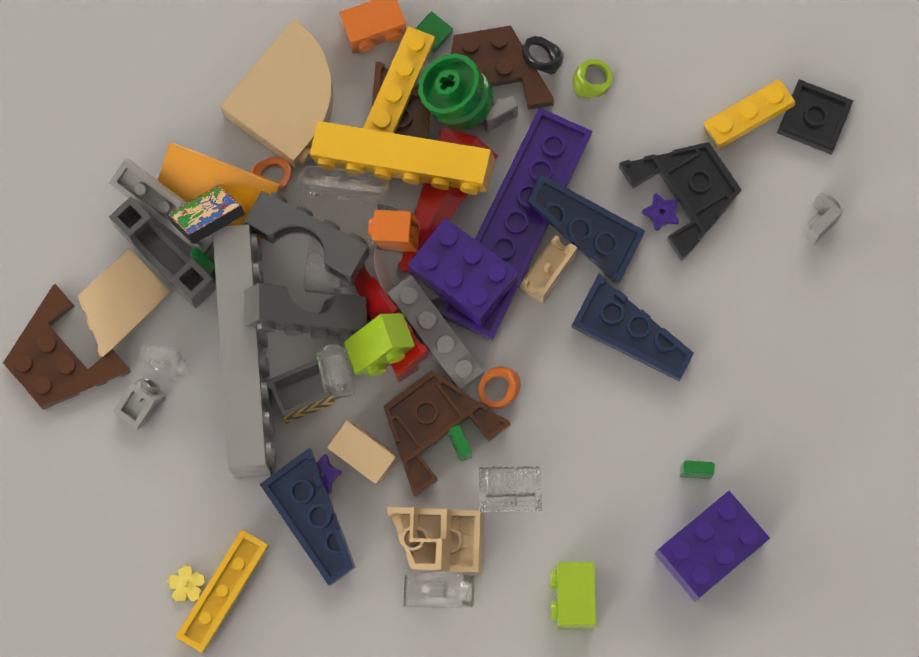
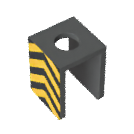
M318 360L268 380L286 424L335 404L332 393L328 392L285 410L278 394V390L321 373Z

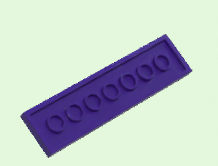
M539 107L475 237L476 241L518 271L517 282L481 327L446 301H444L439 311L444 319L491 341L494 340L549 225L540 214L526 203V200L541 174L567 188L592 136V130Z

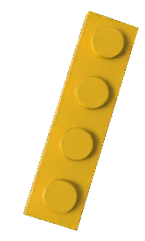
M409 26L407 27L364 124V129L395 134L435 43V36Z
M241 529L175 637L204 654L269 545Z

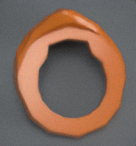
M279 157L267 158L253 166L251 173L261 177L263 172L271 166L283 168L285 176L278 183L281 184L280 191L286 188L291 180L292 169L286 160Z
M494 367L484 374L478 385V394L482 403L492 409H501L511 404L519 394L521 387L520 377L517 372L507 367ZM503 376L509 383L507 394L500 401H491L485 394L486 384L492 378Z

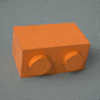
M372 0L339 12L341 25L353 54L356 52H369L376 45L385 42L395 43L403 38L407 30L406 22L397 0Z
M374 210V218H370L368 222V235L372 237V241L382 250L418 252L420 221L411 211Z

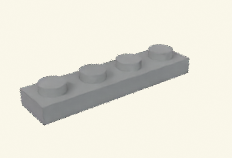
M124 159L109 184L126 197H132L152 217L193 248L197 247L205 255L213 245V233L192 244L170 222L167 216L168 213L187 202L131 159Z
M412 275L386 293L399 312L403 313L405 320L454 385L462 389L484 372Z

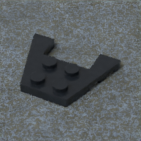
M709 142L675 149L670 153L644 156L643 159L626 160L619 163V169L632 188L660 174L691 220L689 224L667 237L668 242L681 261L691 253L742 190Z

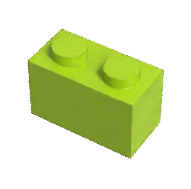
M403 313L380 314L344 341L355 375L369 374V377H376L385 373L386 367L404 359L405 353L415 347Z
M557 562L555 570H550V589H556V602H551L550 605L551 621H557V628H594L596 626L595 563Z

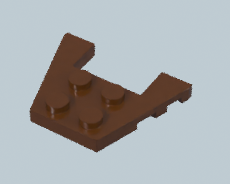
M511 25L453 36L451 54L464 55L472 60L481 73L489 80L492 87L522 82L528 110L554 106V98L539 72L525 60L522 52L523 45Z
M56 284L51 287L3 362L43 410L80 395V392L95 386L99 387L106 384L109 380L119 376L123 377L132 372L113 349L87 369L62 341L51 326L70 311L74 305Z
M433 370L383 406L415 497L438 481L437 477L420 457V454L447 435L450 428L470 418L487 441L490 442L511 426V423L506 418L499 416L483 403L476 401L464 393L462 389Z

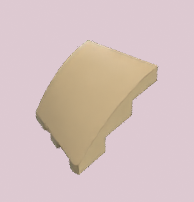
M130 248L78 295L82 310L87 315L88 327L95 336L98 345L97 352L101 357L106 355L171 292Z
M387 507L388 516L392 518L398 532L397 537L406 551V558L411 570L482 573L484 511Z

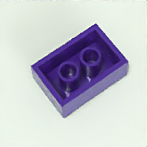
M446 218L408 264L410 275L480 327L517 282L518 271Z
M729 490L662 545L655 555L695 602L766 543L770 537Z

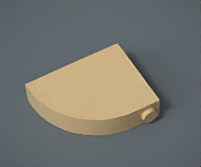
M292 19L220 105L223 117L276 156L286 160L296 170L301 164H307L312 158L310 150L318 121L329 123L331 117L333 86L329 65L321 46L304 26L295 19Z

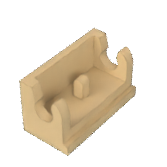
M555 235L525 275L519 289L543 304L576 257L578 247L571 243L568 246L564 245L560 241V237Z
M346 421L327 447L374 484H378L379 481L382 482L400 459L397 454L353 421Z

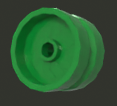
M449 54L434 60L424 70L419 81L418 94L422 104L445 128L451 130H468L480 124L489 114L493 105L494 91L489 80L481 73L477 65L464 55Z

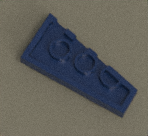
M542 174L539 175L526 203L570 243L578 247L577 249L613 282L619 284L645 230Z
M600 273L596 277L571 328L679 382L694 354L669 331L661 328L654 322L651 316L644 310H640L629 301L628 297L619 289L616 290L610 285L607 279Z
M308 448L263 481L260 486L328 586H331L355 569L356 566L313 451Z

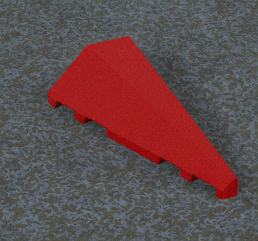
M442 127L438 134L440 135L438 141L490 149L478 137L462 131ZM491 150L496 160L498 158V155L493 150ZM423 183L414 211V216L420 221L418 251L445 218L449 220L469 194L462 192L460 188L449 187L448 190H441L433 187L430 183ZM404 251L397 268L404 274L409 272L408 264L417 252Z
M364 264L353 284L359 296H366V309L370 321L380 314H400L375 277H371ZM409 324L407 326L415 347L405 353L404 359L390 364L398 383L419 370L418 363L428 357L427 348L423 343H419Z

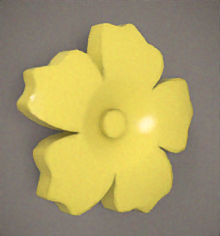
M183 565L181 569H178L177 573L179 576L169 575L167 580L169 588L175 590L171 598L176 602H185L187 596L192 602L199 599L202 590L198 587L206 583L204 575H200L199 572L193 573L190 565Z

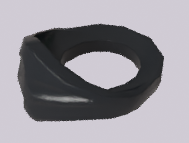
M533 36L527 38L522 47L525 60L536 70L551 75L555 74L562 65L564 58L562 50L556 44L543 37ZM532 45L543 47L549 53L552 61L547 63L537 61L531 56L529 47Z

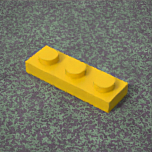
M779 78L706 120L704 128L718 149H721L794 107L795 100Z

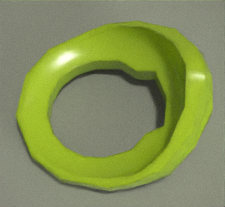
M590 59L582 62L575 70L572 80L575 94L584 98H595L605 94L613 82V72L608 64L599 59ZM590 66L601 68L606 74V82L593 86L584 77L586 69Z

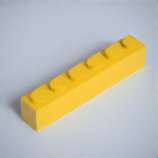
M321 121L317 123L310 150V156L319 168L325 170H334L336 167L345 169L346 172L354 175H363V172L371 173L383 180H391L392 177L401 178L408 184L430 183L433 187L441 190H448L449 187L460 188L462 192L471 195H477L478 192H488L495 161L491 149Z

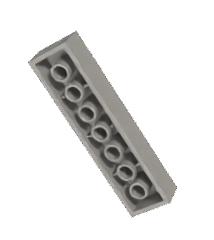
M249 224L226 226L213 233L228 469L234 478L272 475L271 467L276 466L275 448H273L272 442H269V436H274L273 418L270 417V412H267V407L272 406L271 388H268V382H265V377H270L269 359L266 358V352H263V347H268L267 333L258 332L256 327L245 326L244 290L258 283H264L263 272L260 271V265L257 263V261L262 260L261 244L258 242L257 234H252Z

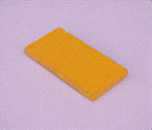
M174 142L169 143L158 177L159 182L187 203L219 185L242 205L245 212L244 216L226 226L245 225L244 220L261 191L271 194V192L279 194L281 184ZM258 236V241H262L263 238Z

